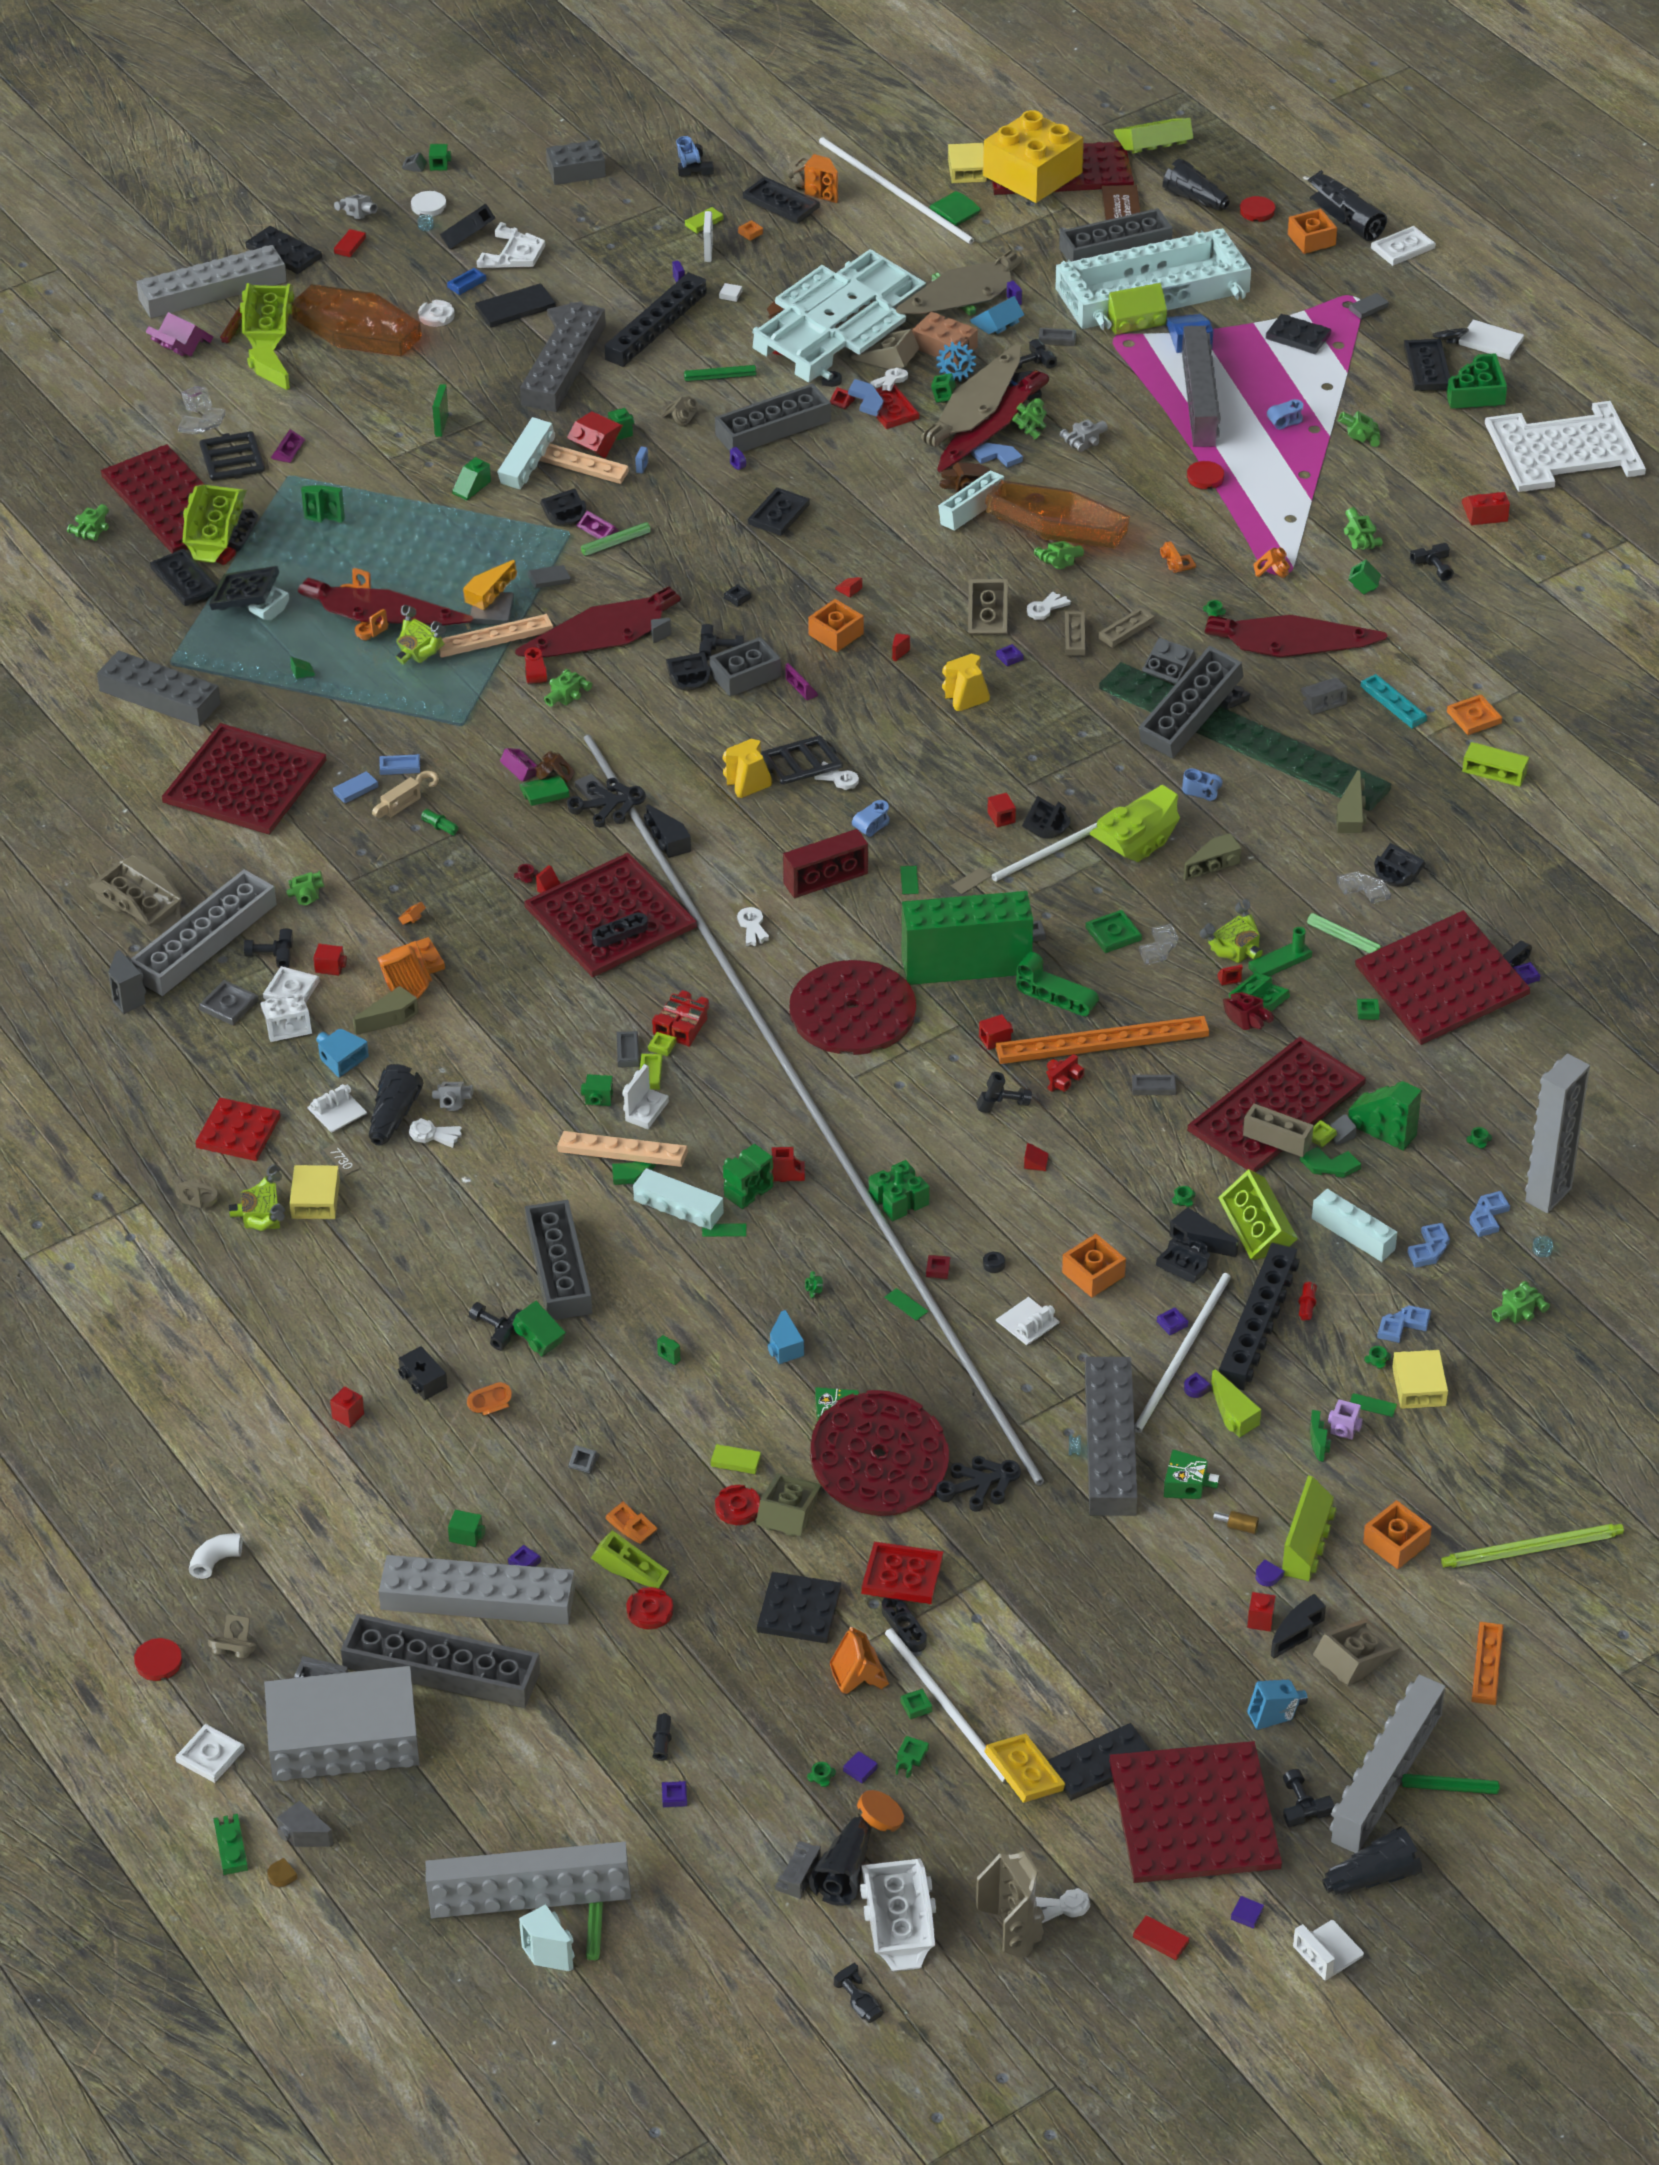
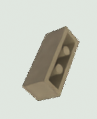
M1253 1104L1244 1117L1243 1136L1304 1157L1312 1144L1314 1125Z

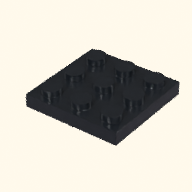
M278 566L224 574L209 603L211 611L218 609L222 611L231 607L241 608L250 604L260 605L264 603L280 573Z
M772 1572L758 1620L757 1632L827 1644L841 1592V1582Z

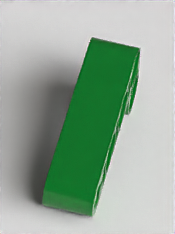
M1029 952L1017 966L1016 985L1018 990L1025 995L1081 1016L1089 1015L1099 1001V996L1094 990L1043 971V959L1035 952Z

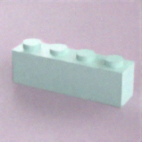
M531 418L497 471L501 484L521 490L524 483H527L529 475L536 469L538 461L545 455L547 447L555 438L552 423Z
M990 470L938 505L941 525L955 531L1006 496L1004 476Z
M647 1168L633 1185L634 1201L671 1214L679 1219H684L700 1227L711 1230L724 1213L722 1197Z
M1326 1189L1313 1200L1312 1219L1381 1262L1395 1251L1397 1231L1329 1189Z

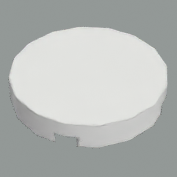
M435 191L420 192L412 198L411 208L417 215L421 213L427 217L441 214L444 208H446V199L441 193Z
M433 300L432 303L428 304L426 302L420 306L418 316L423 324L439 327L449 324L454 319L455 312L449 302Z

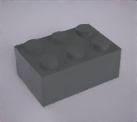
M597 140L546 148L547 167L554 185L606 177L605 159Z
M759 637L710 656V675L731 697L781 677V658Z

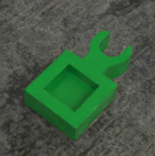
M906 1736L897 1753V1760L899 1762L896 1764V1775H898L901 1769H907L906 1778H909L912 1775V1766H921L929 1749V1743Z

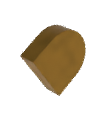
M285 1858L270 1865L267 1871L269 1882L276 1887H284L298 1879L297 1873Z

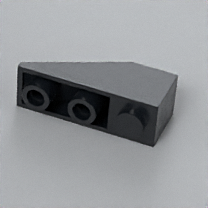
M485 203L442 232L440 236L448 248L451 249L496 218Z
M647 804L644 820L647 826L650 825L653 837L658 839L661 851H665L668 858L691 852V836L684 824Z
M1189 1207L1170 1221L1169 1236L1171 1238H1178V1241H1186L1188 1237L1195 1238L1207 1245L1208 1252L1231 1257L1237 1256L1239 1240Z

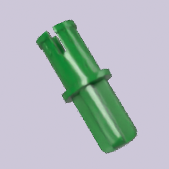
M425 809L422 812L421 820L431 824L436 830L441 829L451 835H455L459 830L456 824L447 820L442 814H436L430 809Z

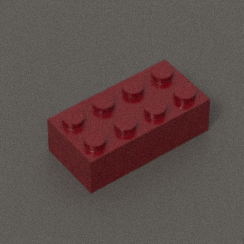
M858 829L783 853V883L794 899L868 874V843Z

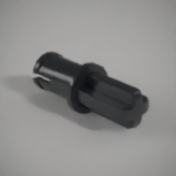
M667 1713L657 1716L656 1730L652 1736L654 1739L652 1757L659 1761L668 1758V1746L672 1739L670 1734L671 1716Z

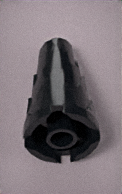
M1179 158L1172 163L1175 166L1173 170L1168 168L1162 187L1167 192L1219 211L1225 210L1229 206L1230 200H1228V195L1184 159Z
M390 1064L382 1071L369 1131V1138L375 1145L381 1146L390 1140L422 1090L424 1084L422 1077L418 1072L415 1073V1076L411 1074L412 1068Z
M854 1817L850 1820L812 1871L809 1879L811 1890L816 1896L819 1892L824 1895L822 1901L837 1906L851 1904L853 1898L855 1900L858 1894L862 1875L861 1865H865L867 1844L872 1830V1826L862 1817Z
M1401 1826L1393 1829L1390 1833L1371 1842L1372 1845L1351 1855L1352 1857L1330 1868L1325 1873V1878L1322 1879L1327 1893L1332 1892L1333 1895H1343L1364 1887L1368 1889L1388 1881L1392 1883L1422 1873L1421 1860L1415 1857L1417 1849L1405 1828Z

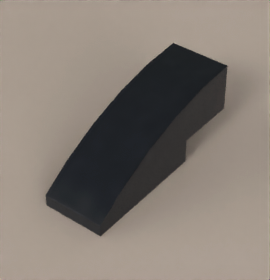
M1315 1594L1297 1605L1277 1629L1272 1640L1271 1657L1273 1659L1312 1638V1628L1325 1620L1326 1605Z

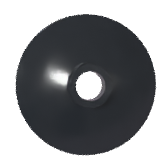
M1459 328L1433 333L1432 337L1446 340L1447 344L1455 343L1457 338L1469 332V329Z

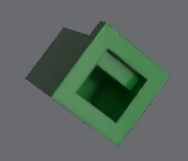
M952 373L934 376L931 388L936 403L950 400L956 388Z

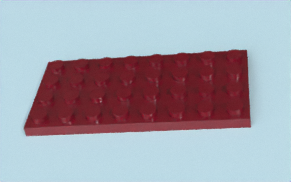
M1119 141L1083 143L1082 173L1054 192L1102 189V186L1134 185L1127 150L1123 148ZM991 180L994 195L1017 194Z
M168 444L101 470V476L171 553L181 549H189L183 543L184 509L188 507L189 495L193 493L195 486L205 484Z
M1299 1036L1189 1123L1187 1131L1246 1170L1250 1169L1256 1173L1283 1150L1243 1136L1244 1117L1253 1104L1315 1125L1365 1085L1366 1078Z

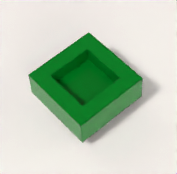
M1357 999L1358 1020H1379L1378 999Z
M664 1335L657 1339V1351L660 1357L674 1366L681 1361L680 1345L675 1340L669 1339Z
M923 1688L900 1696V1702L910 1720L932 1712V1704Z

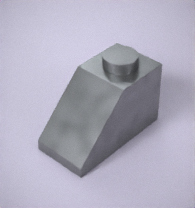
M300 1801L277 1817V1832L284 1841L288 1840L295 1847H330L334 1844L332 1829Z

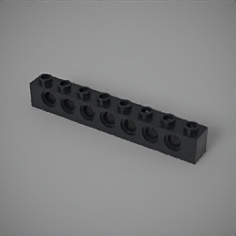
M690 272L685 274L604 345L605 360L621 367L632 361L636 355L642 352L644 348L707 294L706 279Z
M1271 1243L1219 1367V1372L1240 1390L1244 1391L1247 1382H1252L1254 1376L1253 1368L1254 1366L1258 1367L1261 1358L1260 1351H1264L1267 1345L1268 1338L1266 1336L1267 1334L1271 1335L1273 1331V1319L1278 1318L1281 1308L1279 1306L1280 1302H1285L1286 1288L1292 1285V1273L1298 1270L1300 1259H1297V1249Z

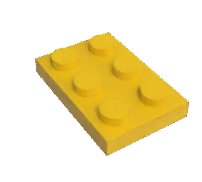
M1026 1733L986 1745L984 1752L1023 1803L1064 1790V1781Z

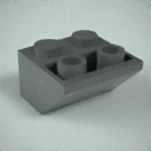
M1158 638L1142 668V672L1176 684L1196 662L1195 652L1193 649Z
M120 950L116 951L108 973L113 1003L125 1014L146 1004L144 996L146 990L142 983L144 976L141 969L133 965L129 956H125Z

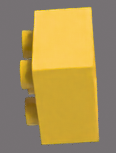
M1025 111L1022 116L1010 124L1002 126L996 133L984 140L983 176L1037 203L1082 173L1084 137L1070 131L1069 127L1064 124H1056L1043 117L1039 111Z

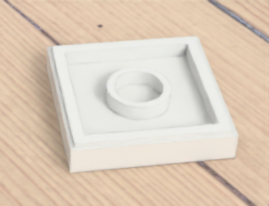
M705 211L704 262H711L713 248L711 211Z
M281 966L264 991L263 998L266 1000L269 998L279 999L289 994H301L306 1004L320 982L319 976Z
M205 1724L175 1758L177 1763L215 1783L242 1754L245 1748L244 1744Z

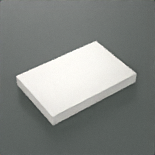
M1415 226L1371 243V249L1392 266L1433 250L1436 246L1434 241Z
M1473 320L1468 326L1469 332L1460 337L1459 345L1488 354L1496 353L1498 357L1510 360L1524 340V335Z

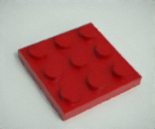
M220 1097L195 1141L196 1148L257 1161L281 1117L280 1110Z
M874 1541L861 1594L932 1604L944 1551Z

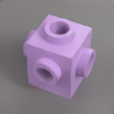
M1338 1399L1334 1411L1331 1410L1328 1418V1424H1331L1330 1434L1352 1440L1355 1432H1360L1363 1419L1359 1418L1361 1405Z

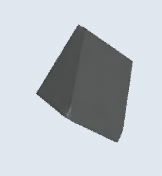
M421 152L406 157L402 169L422 172L427 161Z
M670 618L651 620L653 643L671 635Z
M1346 1114L1330 1125L1337 1132V1135L1332 1139L1336 1145L1356 1137V1126Z
M575 1445L568 1467L590 1474L600 1454L597 1451Z

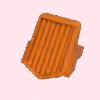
M416 941L377 958L390 991L401 986L418 999L428 988L429 982L432 981Z
M851 1626L830 1660L832 1674L840 1691L848 1694L864 1680L869 1685L883 1689L889 1683L874 1647L870 1645L865 1633Z

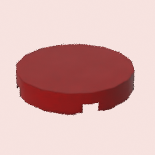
M1248 197L1240 204V214L1249 221L1258 219V222H1263L1274 216L1275 204L1266 197Z
M1211 461L1195 462L1187 469L1188 482L1199 489H1207V487L1216 488L1224 481V469L1219 464Z
M730 1485L719 1492V1496L715 1499L716 1514L720 1520L727 1524L736 1526L746 1525L757 1518L760 1496L756 1490L745 1488V1485Z
M654 1587L639 1589L638 1593L632 1594L626 1603L628 1619L632 1624L642 1629L648 1630L662 1627L671 1620L674 1613L671 1597L669 1598L662 1589Z
M151 1639L137 1648L134 1655V1664L138 1674L143 1678L161 1681V1678L167 1677L168 1679L180 1670L182 1653L179 1646L169 1639Z

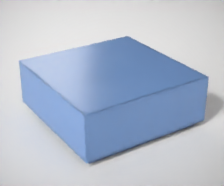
M640 447L635 457L636 473L642 474L648 464L647 447Z

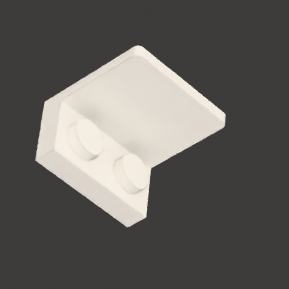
M289 994L279 999L269 998L260 1003L266 1019L270 1042L312 1034L309 1011L301 994Z
M644 1064L640 1070H637L632 1081L626 1084L623 1089L625 1121L649 1129L669 1102L668 1095L650 1089L648 1065Z
M1330 1920L1314 1931H1309L1303 1924L1295 1929L1293 1947L1325 1981L1363 1958L1364 1952L1334 1920Z

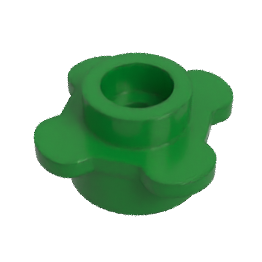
M1211 600L1203 607V611L1207 612L1208 616L1218 617L1226 613V609L1222 608L1223 605L1218 600Z
M1476 1127L1471 1131V1136H1467L1466 1141L1483 1149L1486 1147V1143L1492 1140V1135L1485 1128Z
M1179 1186L1174 1190L1175 1196L1172 1198V1203L1191 1207L1193 1205L1192 1199L1196 1193L1188 1186Z
M811 1271L810 1278H806L805 1289L810 1292V1298H814L815 1294H821L823 1289V1279L821 1276H815L814 1271Z
M1374 1346L1369 1350V1355L1365 1356L1364 1361L1367 1364L1371 1363L1373 1366L1382 1369L1385 1367L1386 1361L1391 1359V1354L1382 1346Z
M817 1762L812 1766V1772L808 1773L807 1779L810 1782L820 1784L821 1787H827L830 1784L831 1777L836 1775V1770L826 1762Z

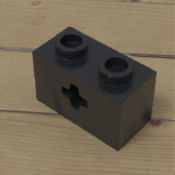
M422 1346L398 1358V1373L403 1380H407L414 1393L419 1394L424 1400L448 1388L446 1372Z

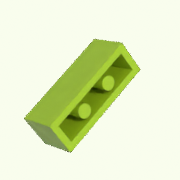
M1471 742L1464 756L1462 772L1520 787L1528 771L1529 757Z

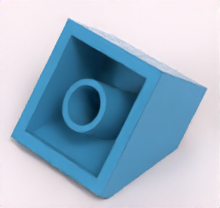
M1015 296L970 319V321L987 334L993 332L999 334L1006 330V325L1009 324L1011 327L1019 323L1018 318L1024 316V313Z

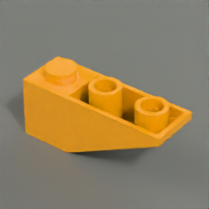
M515 560L508 561L474 576L463 588L465 603L485 610L492 604L494 599L505 590V587L511 580L515 579L517 575Z

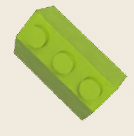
M1160 283L1109 292L1108 319L1112 323L1110 328L1115 335L1166 325L1167 307Z

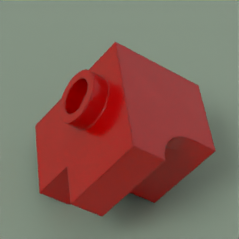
M772 1147L773 1181H805V1161H800L794 1156V1147Z

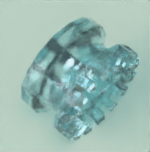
M421 215L418 217V229L422 231L432 230L434 227L432 216Z
M1541 1235L1537 1236L1533 1241V1253L1538 1257L1550 1256L1553 1240L1551 1241V1238L1545 1237V1235L1543 1237Z
M1069 1435L1070 1456L1073 1453L1080 1456L1081 1435L1077 1437Z

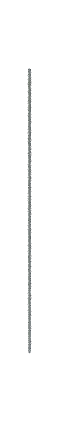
M586 735L584 740L608 779H617L592 736ZM616 790L617 795L622 794L621 792ZM633 805L628 813L688 912L697 921V927L1037 1486L1042 1485L1044 1479Z

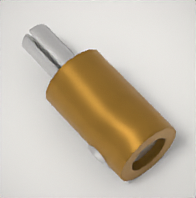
M1231 1511L1230 1515L1215 1512L1213 1515V1519L1227 1522L1228 1528L1255 1534L1257 1531L1259 1517Z

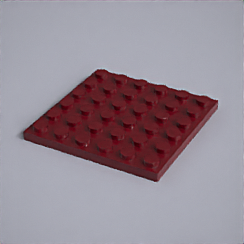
M220 723L162 795V803L270 835L327 761L326 754Z
M628 852L524 901L525 908L592 978L697 927V921ZM634 913H643L648 918V928L645 932L606 947H597L592 943V931L597 927ZM623 928L615 929V931L622 932L625 930Z
M1464 910L1355 960V966L1420 1045L1530 994V987Z
M1255 1741L1110 1755L1109 1762L1133 1883L1281 1869L1282 1861Z

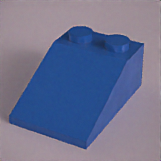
M1202 314L1166 317V325L1176 353L1182 352L1184 326H1206V332L1210 333L1211 347L1213 346L1211 323Z

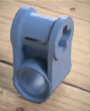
M688 136L679 137L676 140L683 168L691 163H701L699 152L692 139Z
M1294 399L1274 405L1268 409L1267 417L1275 428L1279 430L1299 424L1303 421L1301 411L1304 404L1302 401Z
M1193 768L1187 769L1184 772L1182 791L1187 795L1212 801L1216 799L1218 795L1217 790L1221 788L1223 780L1216 774L1206 773Z
M884 800L874 801L853 817L852 826L868 837L873 836L878 830L889 824L890 818L887 815L889 810L888 803Z

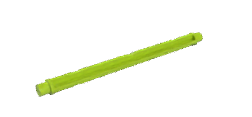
M1622 1524L1601 1525L1453 1553L1450 1556L1442 1557L1441 1563L1443 1568L1466 1566L1614 1538L1615 1535L1623 1534L1624 1529Z

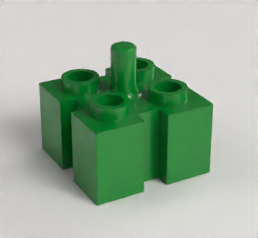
M755 1143L744 1149L740 1153L739 1159L736 1157L733 1159L727 1158L724 1161V1197L739 1208L744 1209L755 1201L756 1195L762 1196L774 1187L773 1174L769 1172L773 1169V1156Z
M907 1160L891 1166L890 1172L882 1170L869 1176V1193L877 1205L883 1203V1212L892 1222L906 1216L907 1210L911 1208L917 1211L929 1205L930 1186L921 1176H915V1169Z

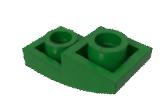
M1312 1410L1310 1422L1311 1445L1317 1459L1324 1462L1325 1453H1330L1331 1439H1327L1328 1429H1324V1421L1320 1420L1321 1411Z

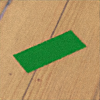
M900 866L902 894H919L917 866Z
M746 1223L715 1224L711 1230L702 1227V1237L746 1236Z
M898 1288L884 1297L915 1321L928 1312V1310Z
M1355 1393L1352 1394L1350 1399L1351 1403L1361 1405V1410L1393 1417L1397 1406L1395 1403Z

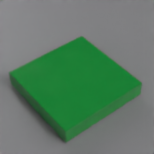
M445 384L439 385L432 406L435 437H442L449 415L447 385Z
M1123 910L1085 923V928L1105 953L1142 941V934Z

